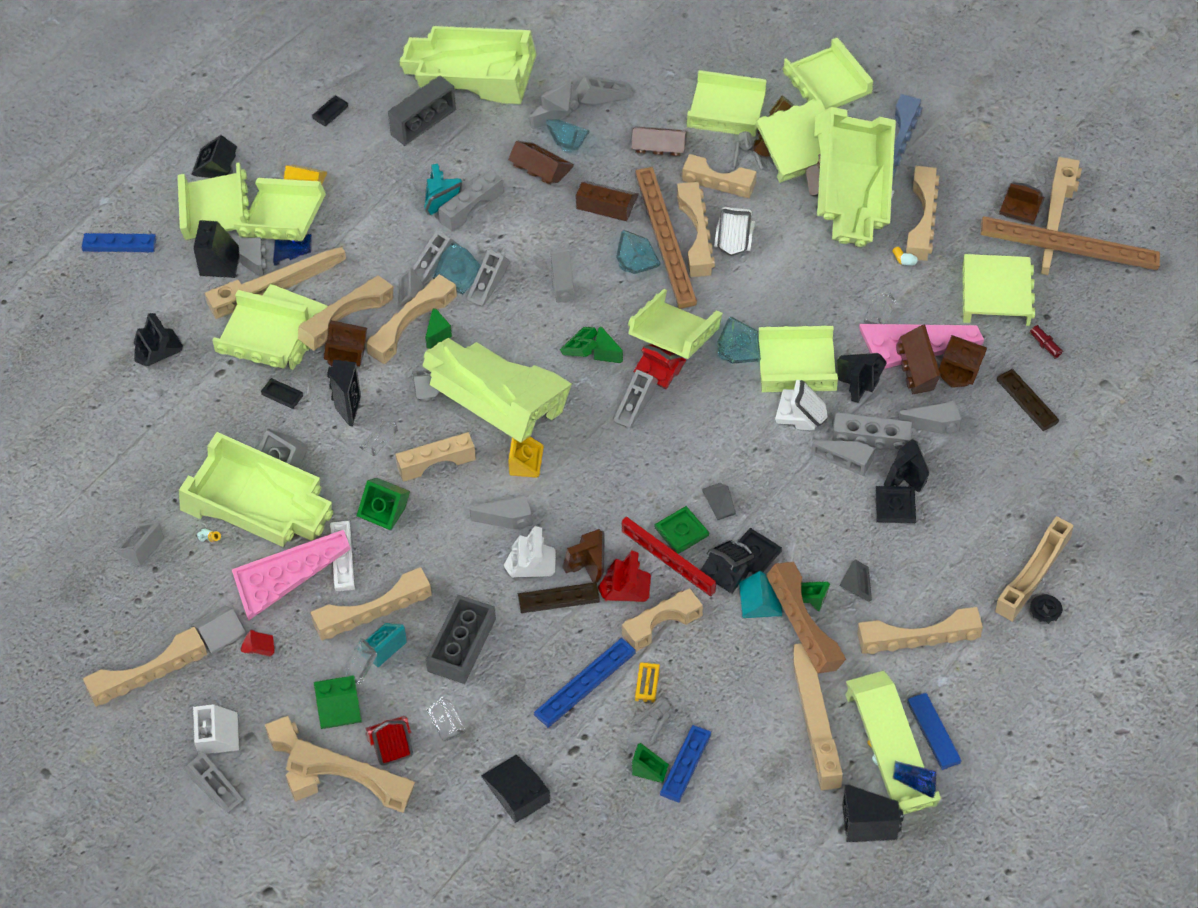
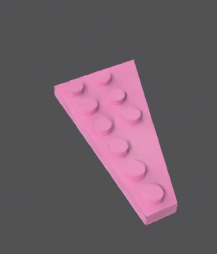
M859 324V329L870 353H880L886 360L887 364L884 368L886 369L901 365V355H898L896 351V344L900 336L921 325ZM925 325L935 356L944 354L951 335L979 345L984 342L977 325Z
M344 530L231 569L248 620L258 615L349 551L351 548Z

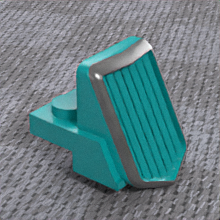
M431 164L430 179H427L424 208L427 215L437 213L441 206L462 191V179H444L443 171H440L439 164Z

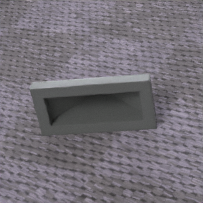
M717 483L702 489L717 520L736 514L728 486Z
M857 560L852 561L840 587L868 602L872 601L869 567Z

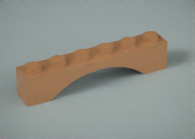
M794 562L775 563L766 576L816 672L837 671L846 658L838 643L828 637L808 614L801 595L802 576Z

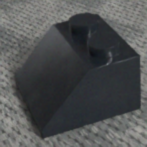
M218 136L200 149L191 174L205 178L228 175L232 168L231 163L236 157L237 146L224 136Z

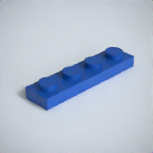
M84 233L82 250L83 252H154L156 235Z

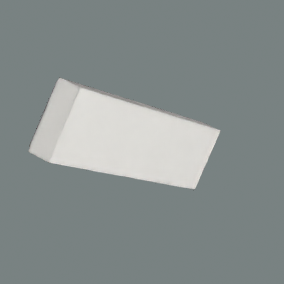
M350 521L331 522V534L344 530L351 548L333 561L335 592L355 590Z

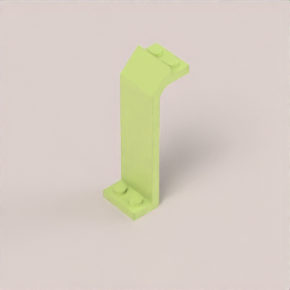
M885 671L846 681L848 690L845 696L848 702L856 701L890 799L898 801L899 809L903 810V815L935 807L941 800L939 791L933 792L893 681Z

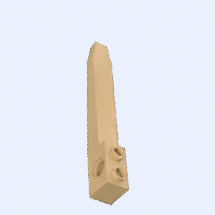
M1058 158L1050 197L1047 229L1058 231L1065 197L1072 198L1073 192L1078 190L1079 181H1076V178L1080 179L1081 176L1080 160ZM1044 248L1041 274H1049L1053 249Z
M342 247L324 251L241 284L238 279L205 292L207 305L214 318L218 319L234 312L237 306L235 295L238 290L263 295L270 284L287 289L346 259L345 251Z
M802 643L794 644L793 667L820 789L822 791L841 788L843 774L835 740L832 738L818 675Z

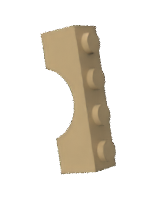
M689 154L682 169V181L688 183L698 182L700 186L740 197L750 198L756 185L757 171L739 167L731 173H718L709 168L706 158Z
M469 432L395 454L397 468L403 482L421 477L429 466L437 462L452 461L457 465L476 460L475 447Z
M690 588L680 591L674 597L661 601L652 609L644 610L639 616L626 620L622 624V636L637 652L652 643V630L657 624L666 620H676L687 625L703 616V605Z
M286 716L265 724L273 750L290 754L298 739L296 734L299 733L295 722L291 723L289 717ZM290 771L286 774L287 783L294 801L319 793L317 784H320L317 775L304 777Z

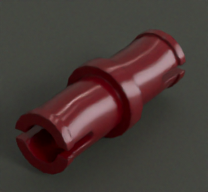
M1039 325L1034 326L1030 330V335L1040 343L1039 345L1042 349L1045 348L1054 359L1061 356L1063 350L1053 341L1051 335H1047Z

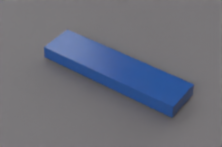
M927 693L909 698L907 703L941 770L961 764V758Z
M692 725L661 789L660 796L680 803L708 744L711 731Z

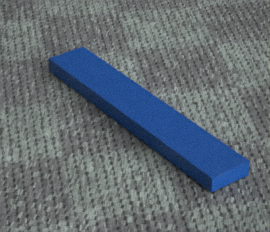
M620 638L535 710L534 716L549 728L635 655L636 650L623 638Z

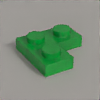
M583 327L560 348L561 353L566 356H589L597 346L593 339L597 335V330L595 327Z

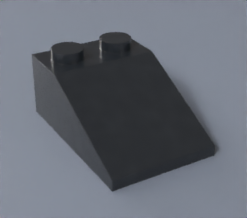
M517 755L481 775L514 823L519 822L550 803V790L541 778Z

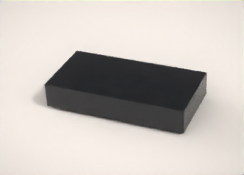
M335 95L312 114V119L326 127L349 107L348 102Z
M271 378L261 390V395L294 409L303 397V392Z

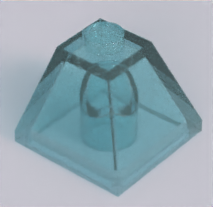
M559 119L546 120L556 145L561 146V150L566 152L578 150L589 134L588 129Z
M626 230L621 232L616 257L620 263L619 267L624 272L638 274L661 265L647 238Z
M452 243L442 254L433 279L440 274L456 284L457 292L463 295L474 283L481 265L467 249Z
M729 317L717 341L718 356L732 364L760 361L758 331L733 317Z

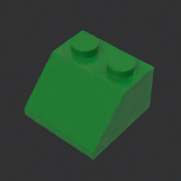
M377 477L367 480L356 516L392 530L405 510L410 491Z
M354 675L314 682L321 729L362 722Z

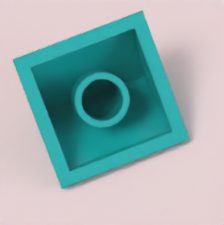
M761 571L739 583L742 618L782 616V605L766 576L767 574Z
M385 623L361 643L357 650L375 666L380 667L407 643L405 627L403 624Z

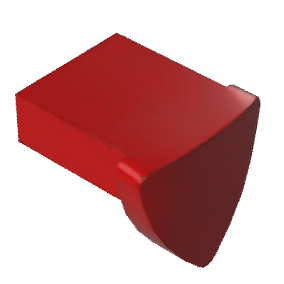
M250 630L243 641L241 652L272 656L275 653L273 635Z

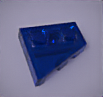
M306 234L303 241L275 240L274 266L279 265V261L289 258V260H292L300 255L311 253L312 235Z
M895 761L893 779L930 798H934L936 792V771Z

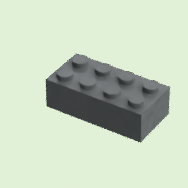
M440 75L424 87L418 89L411 96L405 98L401 103L392 107L388 111L391 136L406 146L456 110L454 86Z
M457 595L426 658L427 671L465 684L496 620L495 606Z

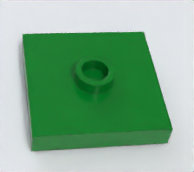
M687 506L655 524L657 532L677 554L709 536V531Z

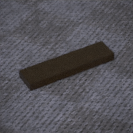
M1013 369L997 377L998 383L1042 431L1058 424L1059 419Z
M597 582L518 593L521 613L600 602Z

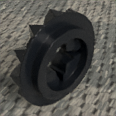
M1042 594L1032 600L1030 612L1033 614V618H1037L1040 623L1044 621L1049 624L1051 621L1056 622L1061 616L1062 604L1056 597ZM1044 604L1045 607H1047V609L1049 610L1048 614H1046L1043 610Z

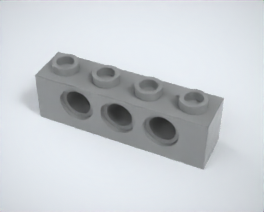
M836 412L832 441H858L878 449L885 448L899 451L902 446L910 441L912 422Z

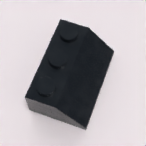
M333 360L332 367H329L327 377L330 378L329 389L332 390L331 400L334 401L335 409L349 426H353L361 400L356 362Z

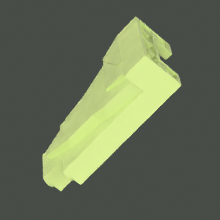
M433 26L431 33L428 34V38L409 37L407 44L404 46L403 56L400 57V67H402L404 74H415L419 87H424L431 80L441 75L454 86V89L470 90L480 95L481 99L499 103L521 104L536 58V51L531 30Z
M830 107L815 117L814 137L819 139L821 150L817 216H822L826 220H833L832 240H837L841 244L853 243L857 247H865L866 244L873 242V228L882 229L890 224L896 120L878 117L871 122L847 117L848 110Z
M447 338L437 343L433 348L428 349L423 356V367L431 371L432 378L429 385L520 443L532 435L536 420L547 413L546 417L553 420L562 414L572 383L556 373L535 365L527 367L508 362L477 342L464 348L450 338Z
M216 432L208 444V457L193 478L188 475L179 489L181 511L198 519H201L202 516L222 519L282 547L285 546L287 541H291L294 533L311 541L315 540L317 536L322 534L325 522L330 521L333 515L332 502L318 496L322 488L319 477L219 432Z

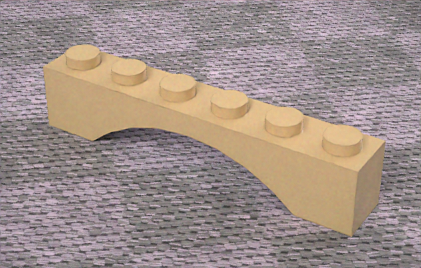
M915 166L913 192L922 204L924 216L915 229L908 233L906 253L915 255L918 260L927 261L928 254H932L933 243L929 242L934 237V229H931V226H935L936 216H933L932 213H936L937 202L933 201L938 196V189H935V186L939 185V175H936L937 168Z
M698 182L678 183L677 199L679 209L692 220L697 231V238L688 251L690 277L712 275V268H715V260L710 255L713 253L712 243H708V240H710V230L706 229V226H708V218L704 216L706 206L705 202L701 201V199H704L703 189H699Z
M440 274L435 279H432L423 290H420L410 302L405 304L402 310L395 313L388 323L382 325L380 330L367 340L368 354L385 365L397 353L398 341L404 329L417 317L432 311L433 308H445L457 297L456 284Z
M379 275L368 280L365 284L354 289L348 295L343 296L334 304L329 305L323 311L316 313L312 318L302 322L298 328V340L313 351L326 343L331 320L339 321L343 317L359 310L381 308L393 300L394 286Z
M1057 516L1055 517L1024 569L998 598L996 613L1012 622L1071 539L1073 524Z
M420 567L403 574L398 583L389 592L372 602L357 606H335L329 604L311 611L312 622L321 641L330 639L339 633L350 631L361 624H367L376 618L387 616L400 608L403 609L415 602L426 600L432 596L431 586Z
M971 607L957 609L943 622L919 629L898 628L879 620L858 623L857 635L862 654H875L879 651H896L901 648L912 649L923 645L934 646L938 643L975 640L981 638L983 626L978 608Z
M192 627L177 634L161 655L145 665L123 671L99 670L84 677L83 681L96 707L106 704L118 696H123L137 687L145 686L152 680L162 678L167 673L179 670L193 661L202 659L207 655L206 648L196 628Z
M299 739L296 740L289 755L286 770L304 777L331 774L353 779L370 789L384 806L402 813L406 809L415 782L406 777L391 774L387 770L372 767L367 763H361L348 756H342L331 752L329 749L320 748L312 745L310 742Z

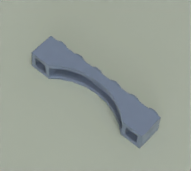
M903 94L900 95L895 109V120L899 127V134L894 142L893 179L896 174L895 167L900 165L902 159L901 153H905L907 148L906 142L910 141L912 137L911 130L916 128L917 117L921 116L923 107H920L921 99Z

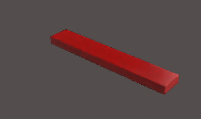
M627 516L622 520V532L707 595L712 596L716 592L715 580Z

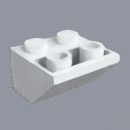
M217 705L193 707L194 742L198 755L202 752L211 754L239 750L237 712Z

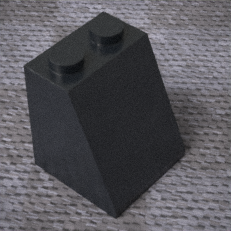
M199 220L193 247L199 275L235 278L240 258L239 245L218 221Z
M844 785L842 809L846 843L897 840L898 832H902L901 822H903V810L899 809L898 801L851 785Z

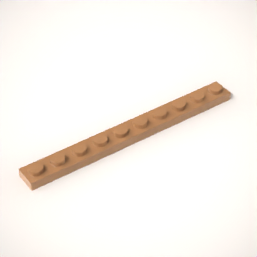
M653 167L635 170L678 308L696 306L697 300Z
M985 216L981 220L980 235L1158 270L1160 267L1159 251Z

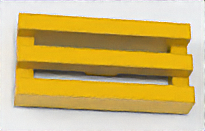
M640 662L635 701H639V699H642L643 702L651 700V703L656 701L660 664ZM647 668L644 694H640L643 669ZM655 669L652 695H648L651 670Z

